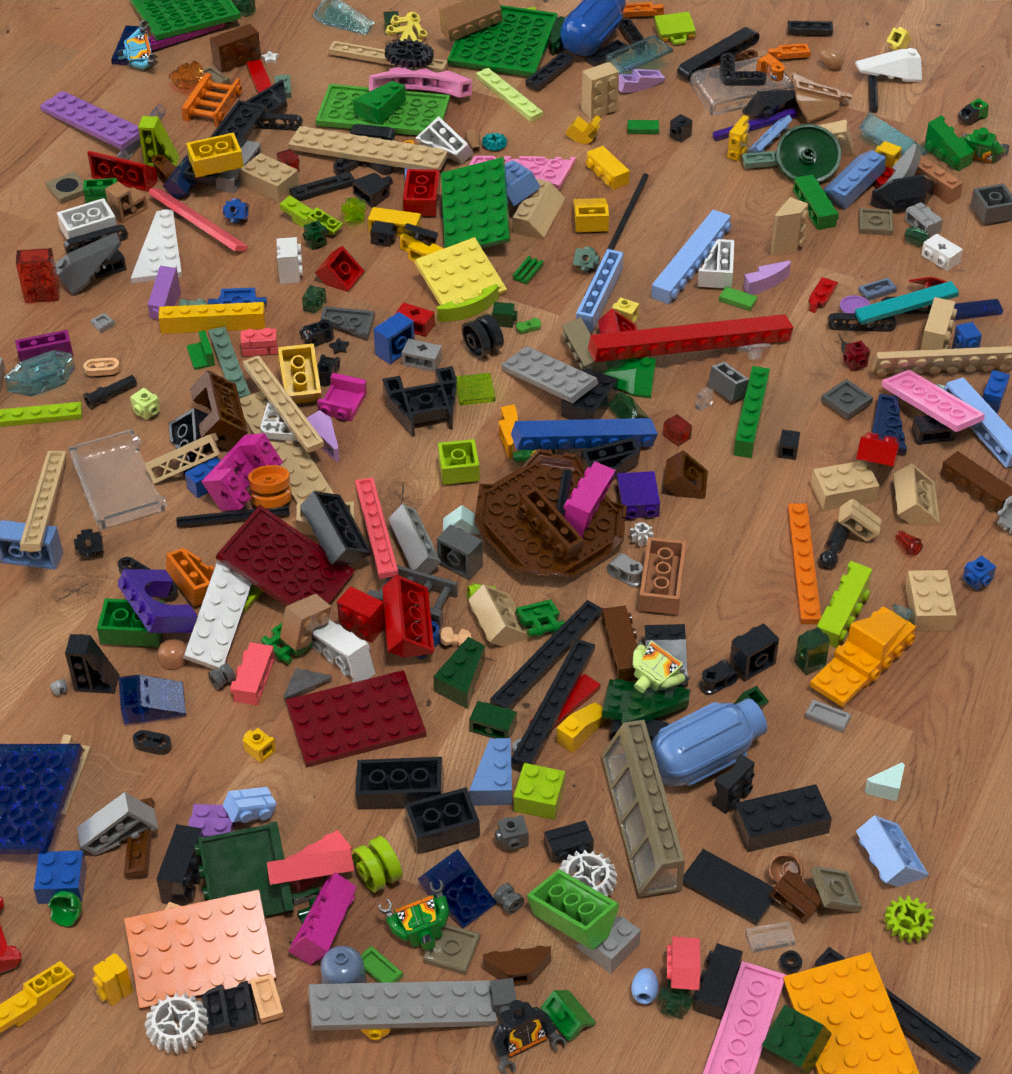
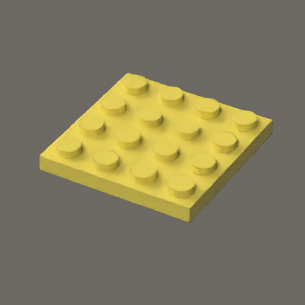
M475 237L415 259V265L440 305L450 301L456 305L482 295V289L494 284H498L499 295L507 292V288Z

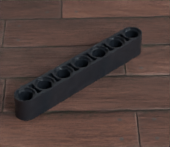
M746 26L681 63L677 69V74L691 82L709 72L711 66L719 63L722 54L730 53L735 56L755 45L760 38V34Z

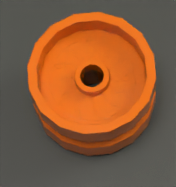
M266 465L258 467L249 473L248 482L253 505L257 507L261 505L264 508H276L287 504L291 500L292 491L289 485L290 473L288 469L278 465Z

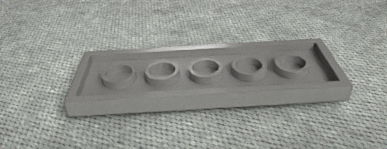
M528 346L522 348L501 365L503 371L570 403H574L598 384L596 377Z

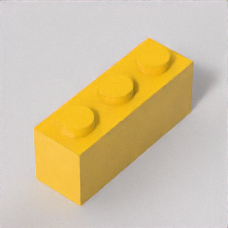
M604 146L587 152V167L611 189L615 190L629 184L630 170Z
M373 207L368 217L369 232L375 221L393 223L399 237L403 234L407 223L422 227L421 214Z

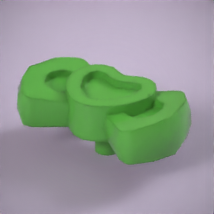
M535 317L531 321H519L516 324V330L520 334L533 332L541 328V321Z

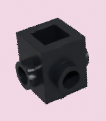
M92 529L81 530V534H77V539H74L75 550H79V554L84 553V557L95 556L96 552L103 551L102 532H93ZM87 539L91 541V546L86 545Z

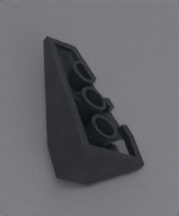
M193 408L169 422L170 440L176 449L201 438L198 425L209 414ZM208 445L204 446L202 453L206 454ZM194 452L188 453L186 460L195 462L197 454ZM193 466V467H191V468H189V469H187V470H184V471H183L184 475H185V472H187V471H189V470L195 468L196 466Z

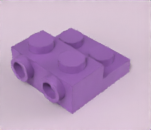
M194 804L188 826L202 828L203 837L234 831L235 822L232 823L228 816L229 813L226 812L223 805Z

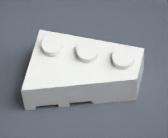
M717 239L710 251V255L705 259L703 267L699 269L697 287L725 288L727 286L732 288L734 240Z

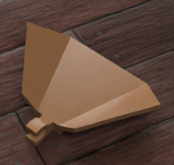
M796 73L792 74L796 101L808 123L837 113L840 101L842 105H849V101L844 99L848 98L851 100L852 96L850 93H843L839 89L820 85Z

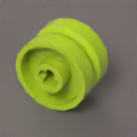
M379 835L371 839L368 847L360 845L352 850L351 854L355 868L371 892L376 893L385 888L386 882L393 884L403 877L400 862L394 850L383 836Z

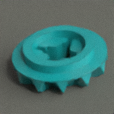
M492 132L482 138V145L489 150H500L507 145V138L504 134Z

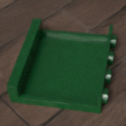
M277 821L267 825L203 838L198 837L199 843H195L197 857L201 856L203 865H199L201 879L205 878L207 887H203L205 901L259 890L264 917L294 910L289 882L270 885L267 862L284 860Z

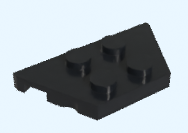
M281 79L246 102L267 106L266 113L281 111L288 106L283 80Z

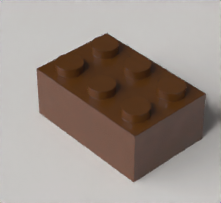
M251 24L210 38L213 64L222 73L244 65L246 62L261 58L259 32Z

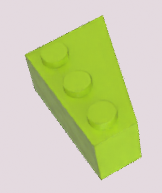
M142 116L138 130L144 164L154 167L152 157L163 155L177 167L180 156L159 117Z

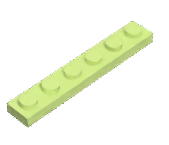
M489 68L476 73V79L530 122L543 117V111Z

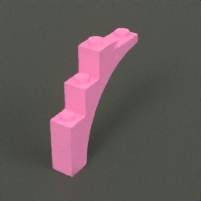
M400 66L391 68L388 72L369 75V91L394 81L405 85V89L430 90L459 98L472 95V80L451 71L435 73L425 68L412 71Z

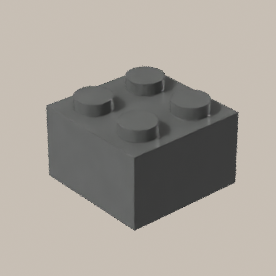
M1004 183L973 189L970 205L983 224L1012 219V194Z
M450 524L437 538V552L441 561L440 566L469 581L483 567L482 540L477 536H473L461 528Z

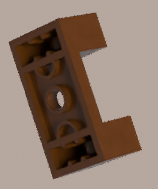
M207 370L190 388L192 400L196 404H201L212 411L198 425L200 436L202 438L216 433L218 440L215 441L216 445L219 448L230 451L244 435L248 434L237 386L235 383Z

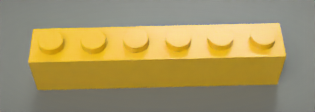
M264 302L159 307L161 334L192 333L204 330L208 332V330L224 326L227 331L264 329L266 324Z

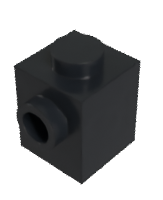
M679 114L670 121L669 137L681 143L692 136L693 120Z
M375 221L370 230L371 244L390 247L397 237L394 224Z

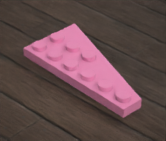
M474 156L469 165L497 158L495 156ZM505 156L504 160L505 164L515 160L532 171L536 179L549 181L560 190L576 162V157H570V160L561 159V157L546 159L545 157L519 156V159H511V156Z

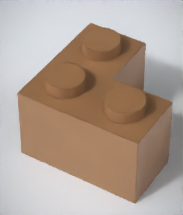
M116 182L105 189L108 206L115 215V218L121 223L148 209L146 196L134 187L128 189L120 182Z
M317 594L286 606L280 638L295 651L307 647L311 644L314 628L329 622L332 606Z

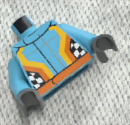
M142 20L140 27L124 41L125 49L117 51L119 60L128 58L130 66L141 70L158 64V61L155 60L158 56L152 53L147 32L145 33V30H151V26L147 25L149 22Z

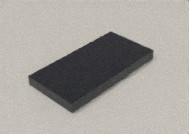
M702 849L683 875L682 885L756 926L774 902V899L769 896V893L774 888L773 886L705 849Z

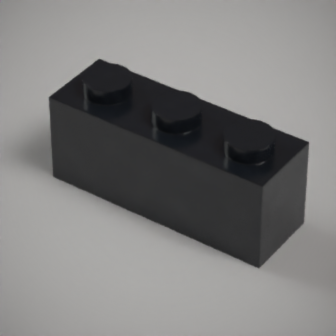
M719 943L716 944L714 951H709L706 964H709L708 969H703L700 977L701 988L695 990L693 1002H696L695 1012L722 1020L741 966L743 951Z

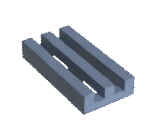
M889 278L862 285L858 288V292L862 293V297H865L868 301L896 293L897 287Z

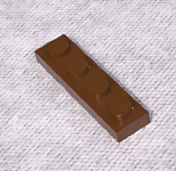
M152 798L140 800L152 808L155 806ZM151 828L140 832L139 837L135 839L132 836L127 839L124 875L127 879L148 875L152 836Z

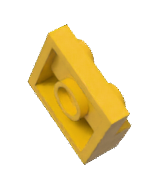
M743 115L729 132L727 158L738 162L742 158V154H746L748 150L746 147L749 140V134L747 133L750 128L748 116Z

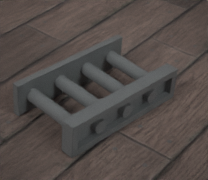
M397 565L399 576L428 587V592L440 593L434 607H430L431 621L436 622L439 629H441L443 625V611L441 608L448 596L457 598L458 583ZM393 577L386 578L378 592L369 590L367 594L383 601L382 587Z

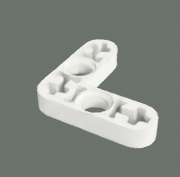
M268 401L261 423V433H265L268 439L298 441L292 431L290 433H283L284 430L290 429L285 422H281L282 418ZM277 416L275 419H269L268 417Z

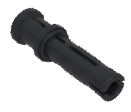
M130 375L107 387H98L97 390L89 394L84 393V401L89 408H93L95 404L106 402L109 397L136 386V378Z

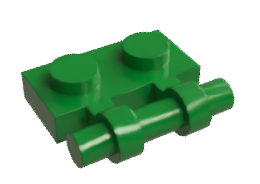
M551 599L517 607L515 611L523 627L531 625L532 628L527 629L529 637L534 635L539 637L546 632L554 633L565 623L563 620L557 622L556 619L559 618L560 612ZM542 622L548 623L546 625H541Z
M280 623L271 630L273 637L263 636L261 642L264 645L273 646L276 658L288 665L293 660L289 656L291 653L298 657L310 649L313 644L311 641V644L307 647L295 651L280 638L282 623ZM282 643L284 647L280 648L278 644Z

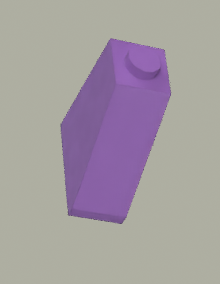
M162 265L159 267L148 302L150 318L159 319V307L175 306L179 299L181 291L177 268Z

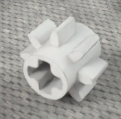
M646 523L635 524V529L630 528L631 542H635L638 546L647 545L648 537H653L654 535L652 526L649 527Z

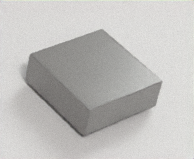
M106 313L90 320L91 325L100 333L115 326L114 320Z

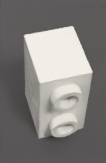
M935 234L923 243L921 256L949 271L961 262L963 249L942 236Z

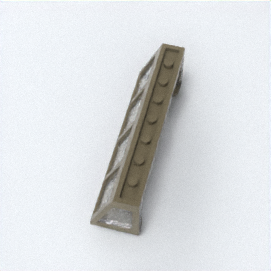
M645 720L625 722L607 745L601 757L638 896L644 897L681 891L685 860Z

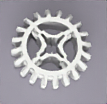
M584 850L583 854H580L576 851L574 856L568 855L567 860H563L561 867H559L560 870L570 876L574 873L572 877L607 897L612 896L613 889H615L617 883V873L614 864H610L609 858L604 859L603 853L596 855L594 850L591 854ZM600 880H603L601 884L595 886L596 884L600 883Z
M176 992L174 997L170 998L166 994V1000L158 999V1006L151 1005V1012L147 1013V1021H145L146 1034L153 1046L156 1045L159 1051L165 1048L167 1054L174 1050L178 1055L180 1049L188 1052L190 1045L196 1048V1041H203V1034H207V1024L209 1021L208 1017H206L207 1011L203 1008L202 1002L197 1001L194 995L188 998V995L184 993L182 997H179V994ZM174 1019H176L177 1023H179L180 1028L177 1027V1024L175 1023Z

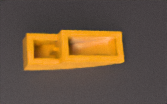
M515 404L501 407V420L498 421L499 436L509 459L513 457V452L516 450L511 436L515 421H518Z

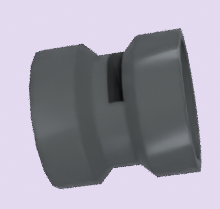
M228 663L222 664L218 670L213 669L208 672L209 680L216 690L223 688L224 684L232 683V681L236 680L235 674Z
M510 883L501 885L493 896L498 904L503 905V909L508 914L517 912L524 903V898L519 893L514 892V888Z

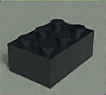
M585 368L583 372L596 377L598 384L574 403L563 399L561 417L569 420L601 419L617 396L618 379Z
M467 787L405 804L406 821L418 853L480 836V821Z
M176 824L156 878L163 904L172 902L185 906L189 905L190 899H194L196 882L201 880L199 865H203L201 856L197 857L195 843H199L198 837L203 838L202 828Z

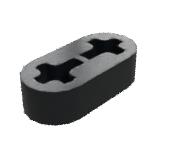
M140 730L133 735L134 746L139 751L165 755L172 750L171 739L166 734Z

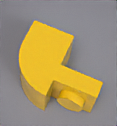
M596 115L588 124L578 116L570 124L565 134L575 142L588 144L593 141L598 133L597 130L600 127L598 124L601 118Z

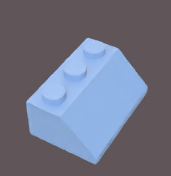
M874 815L856 831L860 838V844L868 851L870 861L878 868L880 872L879 877L885 884L899 887L926 878L929 875L898 823Z

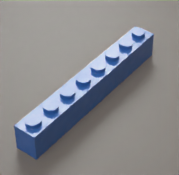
M651 418L515 421L511 432L517 450L585 449L634 437L638 447H652L658 435Z

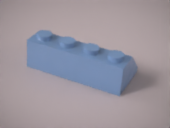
M871 150L856 157L823 189L828 199L843 209L848 208L885 171V156Z

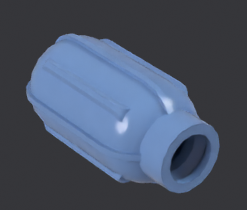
M749 698L737 704H719L714 702L660 729L658 734L654 736L651 745L662 783L667 786L676 787L683 785L691 786L736 763V758L740 754L746 757L752 741L765 735L767 732V722L758 704Z

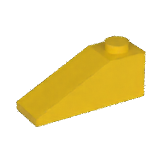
M594 702L569 715L557 727V743L571 753H574L608 719L602 718L603 707Z

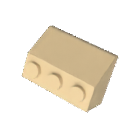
M790 197L775 214L770 255L795 253L800 247H803L806 241L804 237L807 230L806 220L809 215V211H807L808 203Z
M912 463L894 473L898 516L909 524H940L935 482Z
M483 584L468 599L472 606V612L477 616L478 623L483 628L486 639L491 644L504 647L530 638L527 635V626L523 627L515 614L517 607L510 594Z

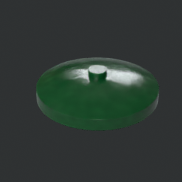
M814 124L798 125L788 130L781 137L777 146L776 161L780 171L789 180L794 182L796 177L813 174L815 179L821 184L830 179L837 171L841 161V147L837 138L829 130Z

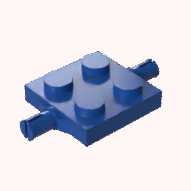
M255 288L221 289L218 299H208V304L264 302V304H267V297H256Z

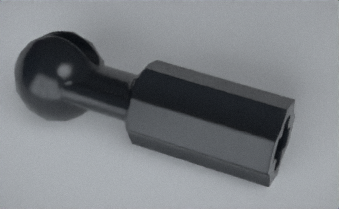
M838 520L834 523L827 539L828 550L821 553L819 558L820 564L826 569H831L838 564L837 552L843 549L850 530L840 524Z

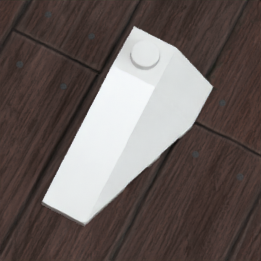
M913 48L900 49L855 62L860 73L874 76L883 74L890 79L899 77L905 82L922 81L921 57L917 50Z

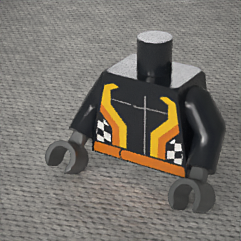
M521 1000L512 1001L509 1006L510 1009L500 1013L498 1025L492 1035L497 1058L500 1057L498 1069L503 1074H506L505 1067L507 1064L510 1071L515 1072L516 1070L515 1064L509 1061L507 1056L511 1057L548 1039L547 1035H550V1045L558 1051L555 1043L559 1039L566 1046V1040L556 1033L555 1030L557 1029L550 1016L539 1007L532 1008L529 1002H522Z

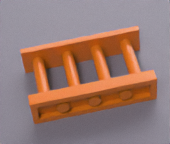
M205 73L181 108L183 121L189 122L194 115L214 118L215 127H218L237 97L242 93L240 79L237 78L233 85L214 82L211 74ZM214 88L225 90L228 92L227 94L212 92L210 90ZM210 97L215 99H221L222 101L221 103L207 101L204 99ZM200 106H205L210 108H216L215 112H212L207 110H201L198 108Z

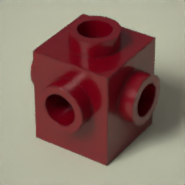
M862 340L846 344L843 361L851 371L865 368L868 366L870 350Z

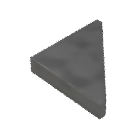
M295 668L283 696L284 701L298 694L303 695L316 689V686L325 682L330 683L332 680L331 675Z

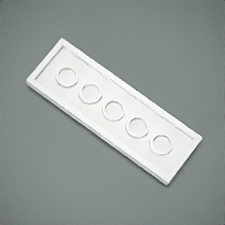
M217 560L183 659L218 670L225 663L252 584L219 560Z

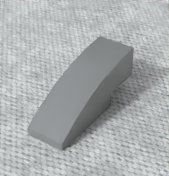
M914 143L892 167L895 173L888 181L914 176L922 154L917 144Z

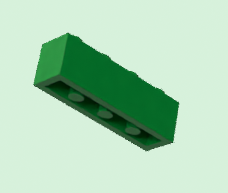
M813 174L794 178L793 192L798 200L808 203V216L817 230L836 227L839 213L833 207L825 191L820 187L819 181L815 179Z

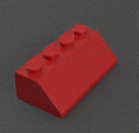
M93 151L87 152L93 179L117 178V182L126 187H134L149 192L150 188H153L158 182L156 168Z
M396 575L382 587L387 650L403 658L433 654L434 642L428 587Z

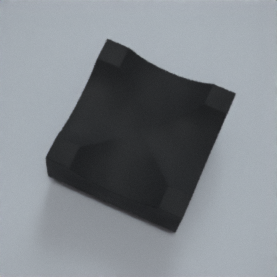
M740 754L736 758L734 767L729 772L719 775L715 779L714 785L717 790V797L712 801V805L724 814H727L731 808L734 809L735 803L740 802L744 795L747 796L752 791V779L755 775V763Z

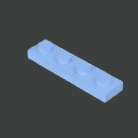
M790 115L779 119L747 150V153L763 152L764 147L772 144V139L774 140L781 135L780 132L789 127L788 124L792 121Z

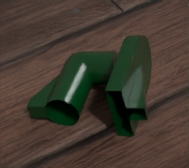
M319 888L303 893L291 894L294 906L309 901L310 907L298 911L302 924L320 892Z

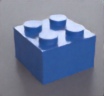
M400 312L373 329L375 355L389 365L402 357V351L408 339L415 340L414 321Z
M83 850L39 852L34 883V892L38 904H49L52 896L60 891L73 892L83 902L87 869Z

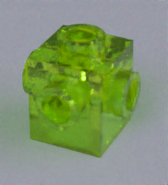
M357 197L346 198L345 203L341 205V213L344 214V220L364 222L365 200Z

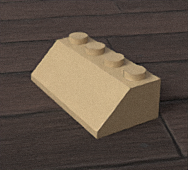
M536 179L540 188L522 200L513 216V233L544 240L566 198L551 182Z

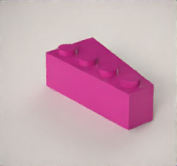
M594 462L591 468L587 467L584 478L581 477L579 480L578 489L574 488L570 499H567L564 505V510H566L564 518L582 538L585 528L588 529L593 514H596L600 502L604 499L616 471L598 462Z
M336 872L327 878L288 951L309 965H312L317 960L321 961L324 954L328 952L340 923L346 916L347 908L355 899L353 894L357 886Z

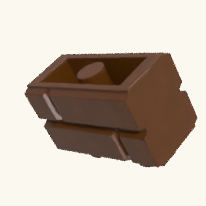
M789 870L769 893L770 897L802 923L806 922L822 901L816 888L809 887L802 881L799 874Z

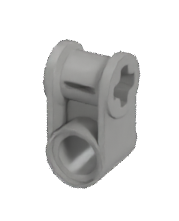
M620 553L606 566L608 573L612 577L619 579L630 587L641 586L643 565L640 562Z

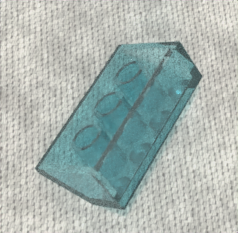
M652 35L607 54L606 63L610 62L619 71V74H625L672 53L673 49L657 36Z
M870 112L858 128L867 139H875L873 142L878 146L887 141L902 147L901 157L914 143L922 151V156L928 153V150Z

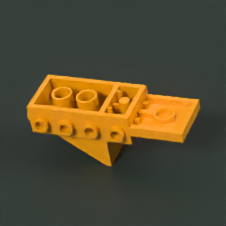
M884 606L878 611H874L869 618L853 622L850 625L846 642L836 648L834 651L835 657L810 681V687L839 706L844 707L863 687L867 688L873 681L877 680L879 675L889 668L891 663L908 646L912 645L916 638V635H914L916 626Z

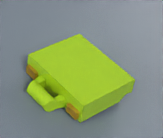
M689 12L654 16L655 28L660 42L670 41L672 45L686 44V39L695 38L696 29Z

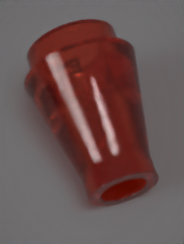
M900 530L895 535V539L908 555L915 556L921 552L923 544L919 538L903 530Z

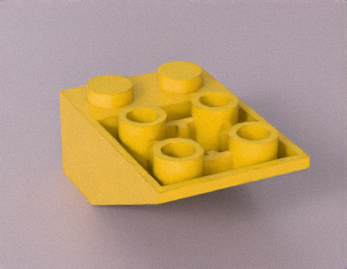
M606 198L573 199L575 232L609 231V210Z

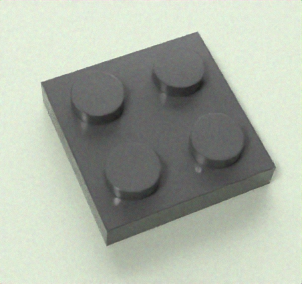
M845 379L823 394L821 401L849 419L871 404L873 397Z

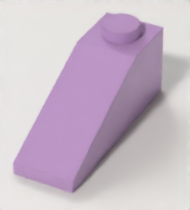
M319 410L307 417V420L324 441V447L321 449L334 461L339 462V448L332 419Z

